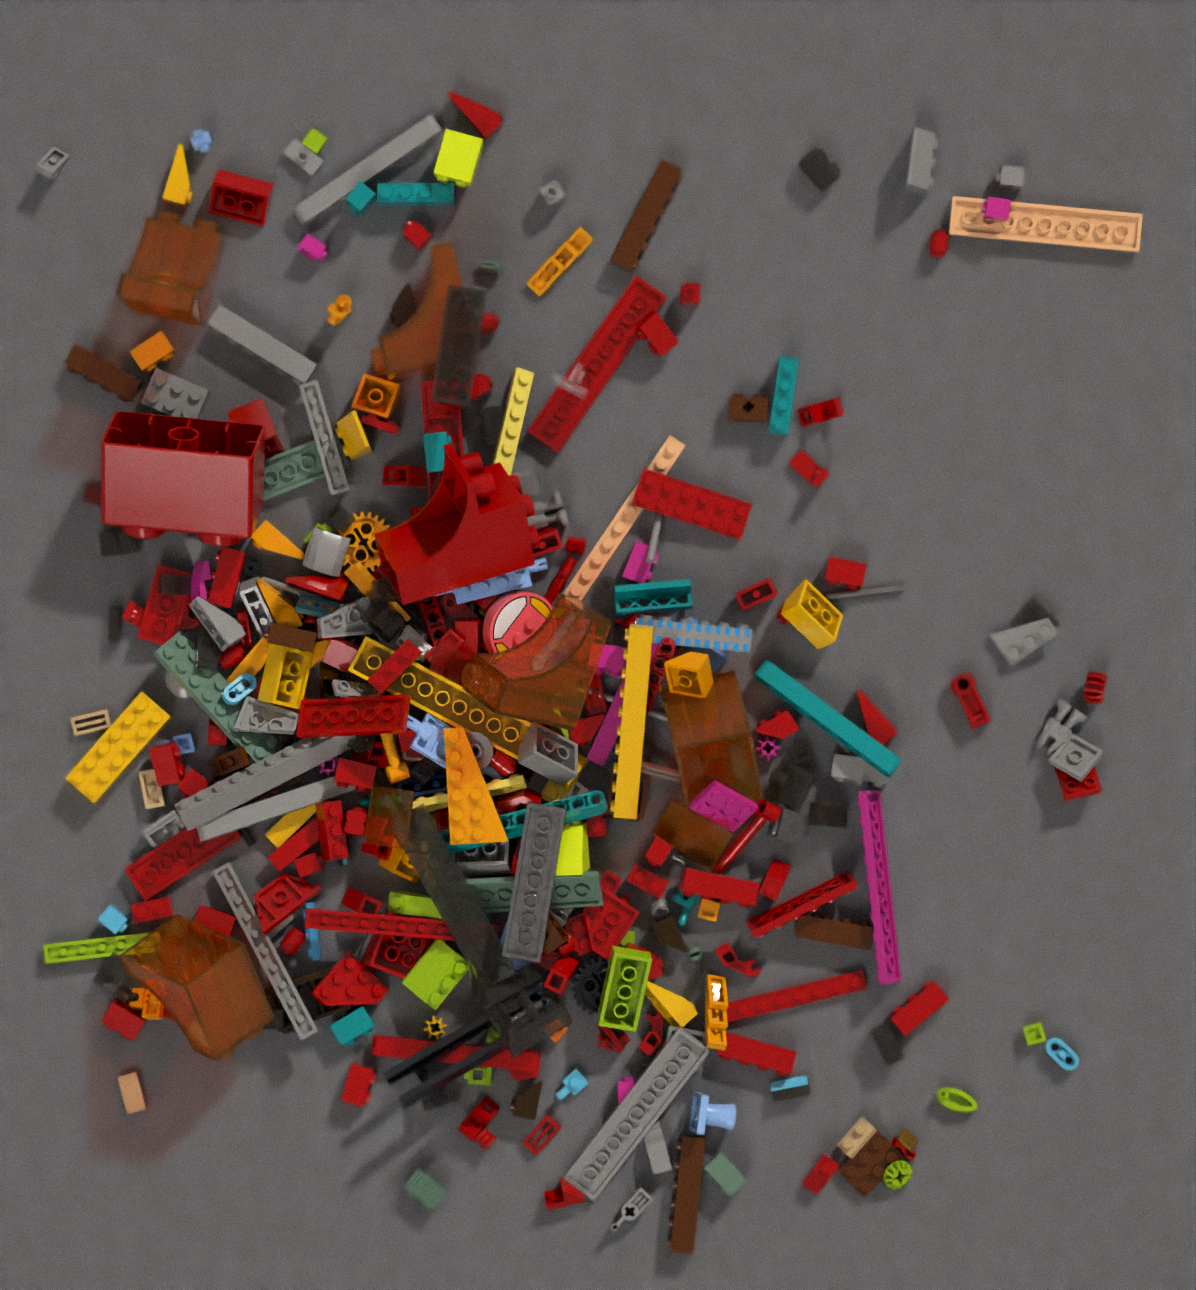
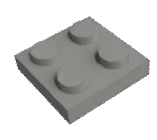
M1072 734L1049 759V764L1082 782L1103 756V750Z

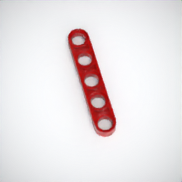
M669 637L662 638L659 641L650 663L649 675L656 674L659 676V679L652 680L649 677L648 689L652 690L653 694L647 695L646 715L650 712L666 673L664 665H658L655 660L662 659L666 662L672 659L675 652L676 643ZM669 644L672 649L664 650L662 645Z

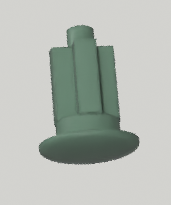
M500 260L499 263L482 261V264L478 263L477 266L481 268V272L497 274V277H499L502 270V261Z

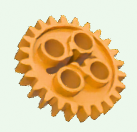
M361 511L360 517L353 513L354 519L346 516L348 522L344 523L341 521L342 529L336 528V530L339 532V536L342 537L354 535L356 541L354 544L349 545L343 566L347 564L351 566L357 560L356 554L359 551H365L366 558L360 562L367 570L370 568L372 572H375V566H380L378 550L372 548L373 542L376 541L374 534L388 530L391 526L383 525L385 519L378 521V514L372 518L371 512L368 513L367 517L363 511ZM366 524L372 526V531L369 534L362 533V527ZM354 528L358 529L365 540L369 539L367 545L372 550L374 557L370 556L363 545L359 546L361 540L354 532Z

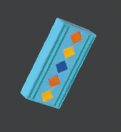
M301 594L295 607V612L322 617L337 610L338 602Z

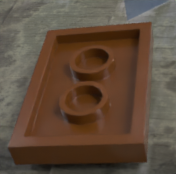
M877 1130L853 1159L849 1157L836 1171L865 1198L884 1179L886 1168L891 1163L903 1160L905 1157Z

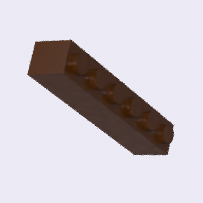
M661 159L610 260V264L628 273L638 268L641 261L638 258L641 252H646L649 246L647 240L650 235L654 236L658 228L655 224L658 218L662 220L667 210L664 206L667 202L670 203L675 194L673 189L675 185H680L684 177L681 174V168Z
M682 1134V1139H678L677 1142L680 1158H676L675 1170H678V1177H674L673 1189H676V1196L671 1199V1208L674 1209V1215L669 1218V1228H672V1234L667 1237V1247H670V1252L691 1255L694 1253L705 1137Z

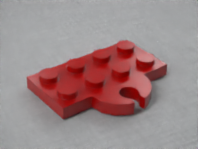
M157 564L137 635L138 639L163 645L177 634L179 630H189L195 628L200 623L198 618L191 619L188 616V612L191 609L189 604L192 602L190 593L192 573Z

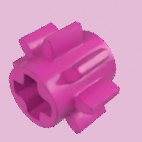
M766 736L765 742L758 741L761 746L756 748V750L761 751L760 758L763 755L767 756V760H770V755L777 757L775 749L780 747L774 745L776 739L771 742L768 736ZM766 743H769V746H773V750L769 752L770 754H767L762 749L766 746Z
M338 757L328 760V762L333 761L332 770L324 768L326 766L325 762L318 765L322 767L319 773L321 774L325 771L327 772V777H330V772L335 774Z

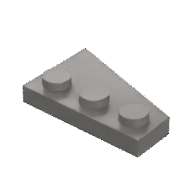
M364 596L318 618V638L372 634L370 596Z
M1044 618L990 634V637L1009 664L1013 666L1058 635L1059 632L1049 618Z
M246 696L233 732L295 734L299 714Z

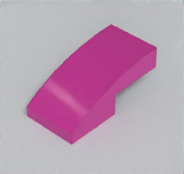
M209 560L196 561L191 578L192 601L198 596L207 600L205 580H211Z

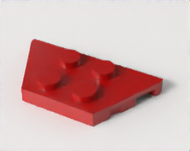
M281 873L254 895L262 933L266 935L321 892L322 887L318 884H310L305 879L295 878L291 874Z

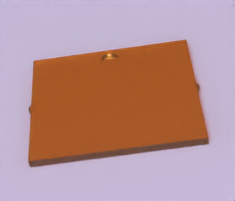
M372 786L364 843L407 850L415 791Z
M675 799L671 801L665 813L661 815L660 821L652 832L654 836L672 845L710 870L720 854H723L724 848L733 836Z

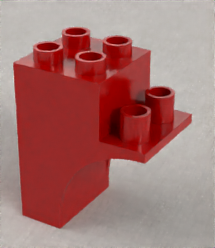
M451 444L443 445V474L431 499L418 513L404 523L374 534L380 565L402 605L535 565L532 549L540 547V539L535 526H528L527 517L535 515V509L529 493L523 494L517 474L508 476L500 462L483 467L478 452L458 457Z

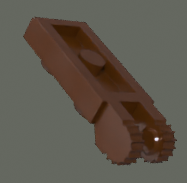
M243 746L215 757L214 760L208 762V765H217L219 769L212 773L214 778L248 766L250 762Z

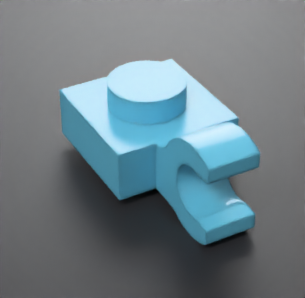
M575 1069L562 1080L565 1086L555 1095L561 1101L569 1092L575 1096L589 1083Z

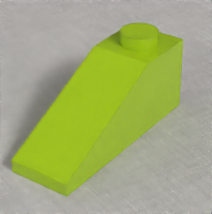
M393 891L389 895L388 911L447 920L449 919L451 900L407 891Z

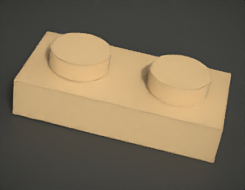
M154 769L138 772L145 809L165 806L162 786L158 787Z
M861 1117L837 1146L853 1159L877 1129Z

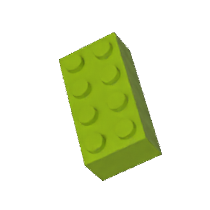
M612 946L596 1017L598 1026L636 1032L652 963L650 952Z

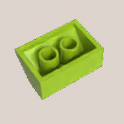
M435 939L401 983L436 1010L472 965L444 941Z

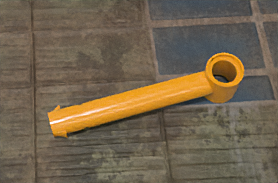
M375 693V694H372V695H369V696H381V695H380V693ZM380 734L389 762V766L386 767L389 782L392 784L410 778L406 763L400 762L393 735Z

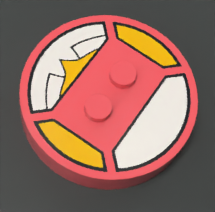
M524 590L511 591L499 597L489 608L483 623V639L490 655L498 662L517 669L530 668L543 661L553 649L558 635V620L551 604L542 596Z

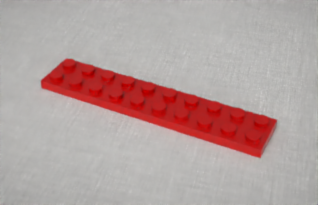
M635 275L526 432L558 454L639 339L634 325L650 311L657 312L667 299V296Z

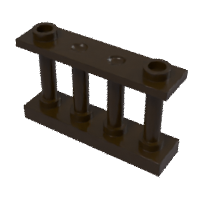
M334 965L293 978L292 981L299 995L301 996L299 990L301 984L308 983V986H311L313 991L318 985V979L324 977ZM273 986L264 988L266 996L271 995L274 998L283 1027L277 1029L278 1033L283 1031L285 1035L294 1032V1026L290 1024L288 1015ZM315 998L319 1015L313 1016L312 1019L315 1021L338 1013V1016L350 1013L349 1009L353 1007L352 1005H341L337 1009L327 1012L326 1007Z

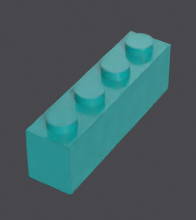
M377 183L378 206H455L454 183Z
M779 357L768 434L785 437L788 435L799 362L797 358Z

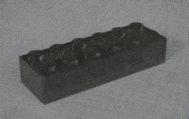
M448 285L431 396L432 403L471 408L488 296L487 290Z

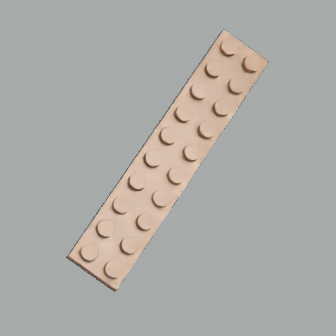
M952 196L949 235L1135 253L1140 251L1143 214L1011 202L1009 219L1005 222L984 219V213H981L982 203L983 201L986 202V199Z

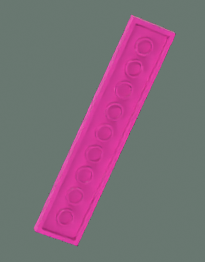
M880 790L858 792L857 803L861 812L859 821L863 829L862 844L865 847L864 862L867 865L866 881L869 884L870 891L868 893V900L872 908L870 918L874 926L872 936L876 944L875 959L878 961L877 978L880 980V985L899 982L902 979Z

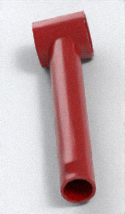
M761 799L757 803L758 809L755 811L756 816L723 856L716 861L713 869L718 874L725 872L730 863L738 856L765 822L773 823L779 818L781 813L780 807L765 799Z

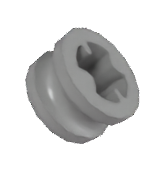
M658 899L652 902L651 909L654 917L663 918L669 914L668 902L666 900Z

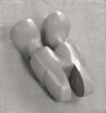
M555 491L552 499L547 503L534 502L535 515L527 517L528 526L534 525L537 531L548 528V523L553 522L561 523L563 526L569 525L565 509L550 515H544L547 511L564 507L559 491Z
M1059 697L1055 702L1058 707L1055 717L1047 719L1043 725V731L1035 744L1040 749L1046 743L1047 738L1054 741L1046 752L1050 756L1057 751L1062 743L1064 744L1073 733L1070 729L1076 723L1085 722L1088 718L1074 708L1065 724L1061 725V721L1071 710L1072 706Z

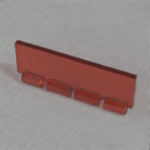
M440 640L429 659V662H431L429 666L430 671L440 676L444 673V678L455 683L460 681L461 686L471 691L476 689L477 694L487 699L491 693H495L504 675V672Z

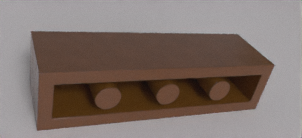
M77 344L73 345L63 363L67 366V371L74 375H77V373L84 375L83 380L92 385L94 382L100 384L101 390L109 394L111 391L118 394L116 398L125 403L128 400L133 403L143 385L140 379Z
M806 912L796 921L794 937L871 950L874 927H870L871 923L860 921L859 924H853L852 919L841 918L840 921L833 920V916L822 914L821 918L814 917V913Z

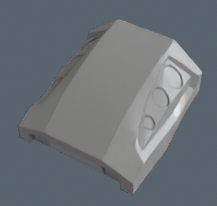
M314 527L302 565L330 576L339 577L351 539Z

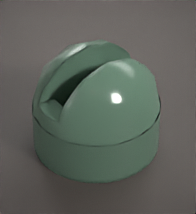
M694 946L688 950L687 956L690 961L698 962L701 960L703 953L699 947ZM699 951L700 955L691 958L690 954Z

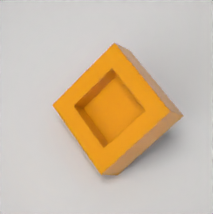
M702 899L697 917L716 922L721 903Z

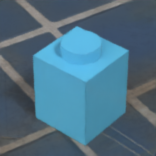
M111 904L98 918V921L114 934H118L119 932L123 933L129 926L127 922L130 918Z

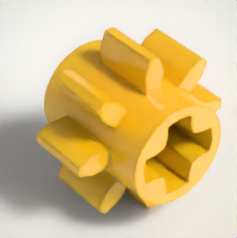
M433 1015V1021H425L428 1027L424 1028V1031L430 1032L428 1038L436 1035L438 1040L440 1033L446 1034L443 1031V1027L448 1025L442 1024L443 1017L436 1020ZM436 1023H439V1024H440V1025H439V1028H440L441 1030H440V1031L436 1030L435 1032H433V1031H432V1028H433V1027L430 1026V1025H431V1024H434V1025H435Z

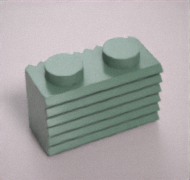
M419 1167L403 1186L406 1189L404 1192L411 1198H418L421 1201L419 1204L426 1210L431 1208L434 1211L448 1193L447 1189Z

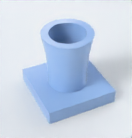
M701 1092L693 1093L689 1124L690 1131L704 1135L705 1125L733 1130L736 1119L735 1104H709L708 1095Z

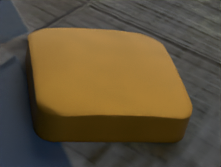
M904 1128L897 1137L898 1141L909 1151H912L919 1142L907 1128Z

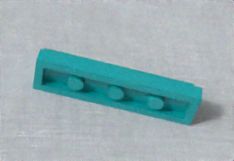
M690 579L614 586L613 597L616 616L693 608ZM678 597H687V603L680 604L676 601ZM661 598L669 601L666 605L657 603ZM646 600L650 604L647 607H642L638 602ZM619 602H628L631 606L620 609Z

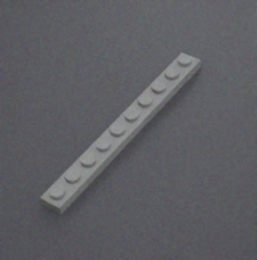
M230 862L212 871L299 1038L303 1041L318 1033L319 1031L268 934L264 935L262 933L259 917Z

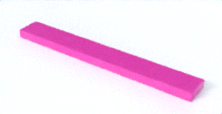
M652 644L650 663L658 644ZM625 679L622 680L586 758L604 767L618 737L617 725L622 722V717H618L619 705H623V698H620L621 686H625Z

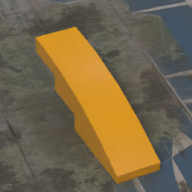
M579 227L549 257L526 285L541 297L587 249L594 239L582 227Z
M264 636L226 681L229 684L245 673L256 677L261 669L265 667L270 644L267 643V639Z
M709 974L706 976V1048L725 1050L727 1047L726 1028L728 1023L726 1010L728 1008L726 977Z

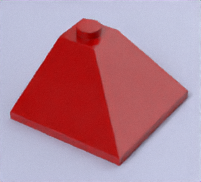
M341 573L339 577L314 575L286 577L285 582L291 586L344 603L351 581L347 580L348 577Z
M387 911L386 914H385V915L401 916V915L396 914V913H393V912H391V911ZM374 934L367 945L362 963L404 979L435 939Z

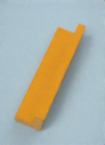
M358 559L344 571V574L365 596H370V602L385 618L399 623L407 622L411 618Z

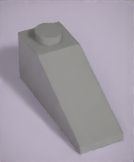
M258 576L241 582L239 593L262 638L265 635L266 627H270L271 623H277L258 585Z
M199 596L189 604L222 652L238 643L246 635L242 625L235 618Z

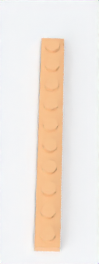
M670 435L647 469L667 475L686 445ZM637 485L563 593L577 604L581 603L642 512L643 508L631 505Z

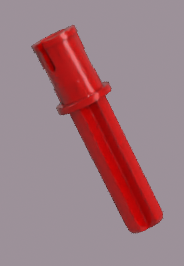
M567 556L561 569L557 570V576L543 597L551 605L567 579L571 578L570 575L578 563L577 560L570 556Z

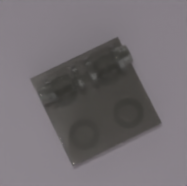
M113 952L100 972L94 977L93 982L113 997L118 998L119 1001L125 1003L131 995L132 989L138 985L144 976V973Z

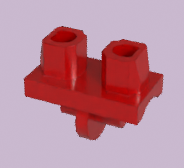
M596 1025L601 1032L596 1036L600 1041L596 1045L598 1049L604 1046L607 1052L613 1048L616 1053L625 1049L624 1046L630 1041L625 1032L616 1037L613 1033L615 1028Z

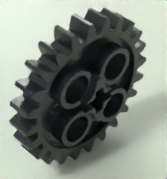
M599 955L596 961L593 957H590L591 963L584 960L585 967L578 966L580 973L574 972L577 980H571L572 984L576 985L571 990L572 992H577L573 995V998L579 999L576 1004L578 1006L583 1004V1012L589 1009L588 1014L590 1016L593 1012H596V1017L599 1004L595 1000L602 994V988H600L592 973L594 972L602 984H604L605 977H601L600 972L603 969H607L609 960H602ZM592 980L594 985L591 988H585L584 984L586 981Z

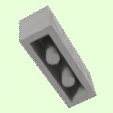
M833 754L830 777H834V781L845 783V780L849 779L853 780V784L858 785L872 782L873 787L883 788L884 784L887 785L889 783V777L881 774L860 757Z

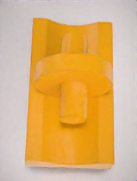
M346 294L338 296L336 302L330 304L327 308L330 314L326 321L337 326L338 323H342L345 318L349 317L353 312L350 309L353 304L351 297Z

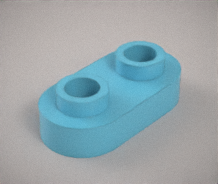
M249 673L242 674L225 687L222 693L223 700L229 705L238 704L254 691L257 685L256 678ZM243 683H247L249 687H245ZM229 694H233L235 698H230Z
M1053 1037L1047 1040L1045 1043L1047 1054L1063 1069L1070 1071L1078 1066L1079 1058L1077 1054L1061 1039ZM1054 1043L1058 1045V1048L1055 1051L1051 1049V1046ZM1067 1057H1071L1072 1062L1070 1064H1066L1065 1059Z

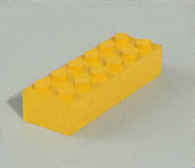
M141 691L65 779L93 804H97L173 717L145 692Z

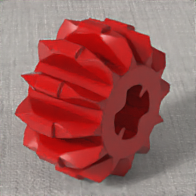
M1090 671L1088 673L1083 693L1085 701L1092 704H1101L1103 702L1107 684V676L1097 671Z

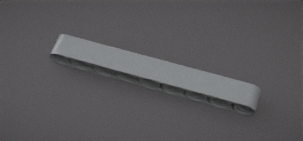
M433 115L427 116L299 203L292 211L303 226L311 223L346 199L360 181L365 185L441 134L442 128Z
M333 776L223 813L196 827L200 841H208L314 805L316 802L326 801L353 792L355 787L348 786L347 789L337 787V783L333 782Z

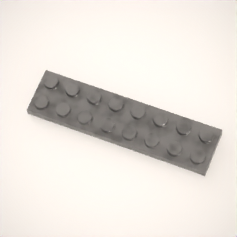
M532 802L527 803L502 956L541 962L567 810L565 808Z

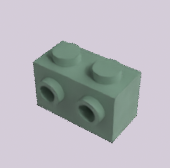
M721 1151L704 1166L706 1170L704 1174L711 1181L713 1179L716 1180L719 1184L717 1188L724 1195L728 1193L731 1197L747 1182L745 1176Z

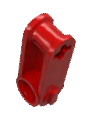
M965 673L950 680L951 684H949L953 695L956 694L973 731L985 723L990 724V717L976 690V682L972 674ZM960 679H964L967 682V687L964 690L958 687Z

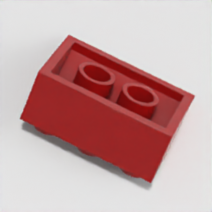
M218 169L212 183L209 213L264 227L272 199L274 183Z

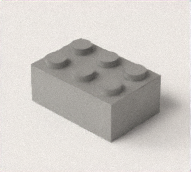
M155 368L141 404L167 416L200 419L211 392Z

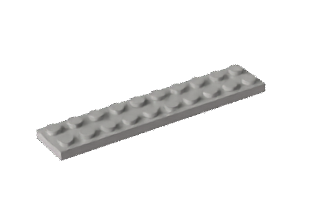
M679 1026L567 1170L563 1179L594 1201L708 1055L710 1048H706V1045Z

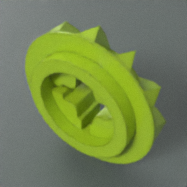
M895 1161L886 1168L884 1182L893 1190L896 1188L902 1189V1186L908 1185V1180L912 1179L911 1174L913 1170L906 1161ZM900 1172L902 1175H900V1178H899V1180H898L896 1177L898 1176V1173Z

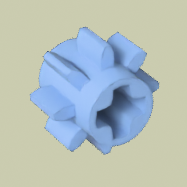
M200 128L193 131L194 136L190 140L195 151L200 150L202 153L211 150L209 145L213 144L208 130L203 132Z

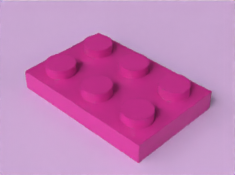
M716 780L712 781L689 803L691 810L732 833L758 809L757 803Z

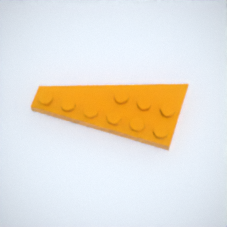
M464 727L444 728L450 845L509 842Z

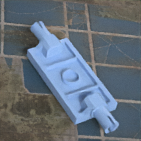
M544 557L534 560L535 565L435 596L452 592L455 594L458 605L532 587L530 575L533 572L547 570V564L539 566V564L546 563V559Z
M429 713L425 714L422 722L408 714L407 728L415 732L409 747L446 769L444 728L452 727ZM474 748L473 750L475 755L479 754L478 748ZM490 763L481 770L482 775L486 774L493 779L502 780L503 778L502 774L490 766Z

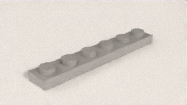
M318 380L299 385L331 496L350 491Z

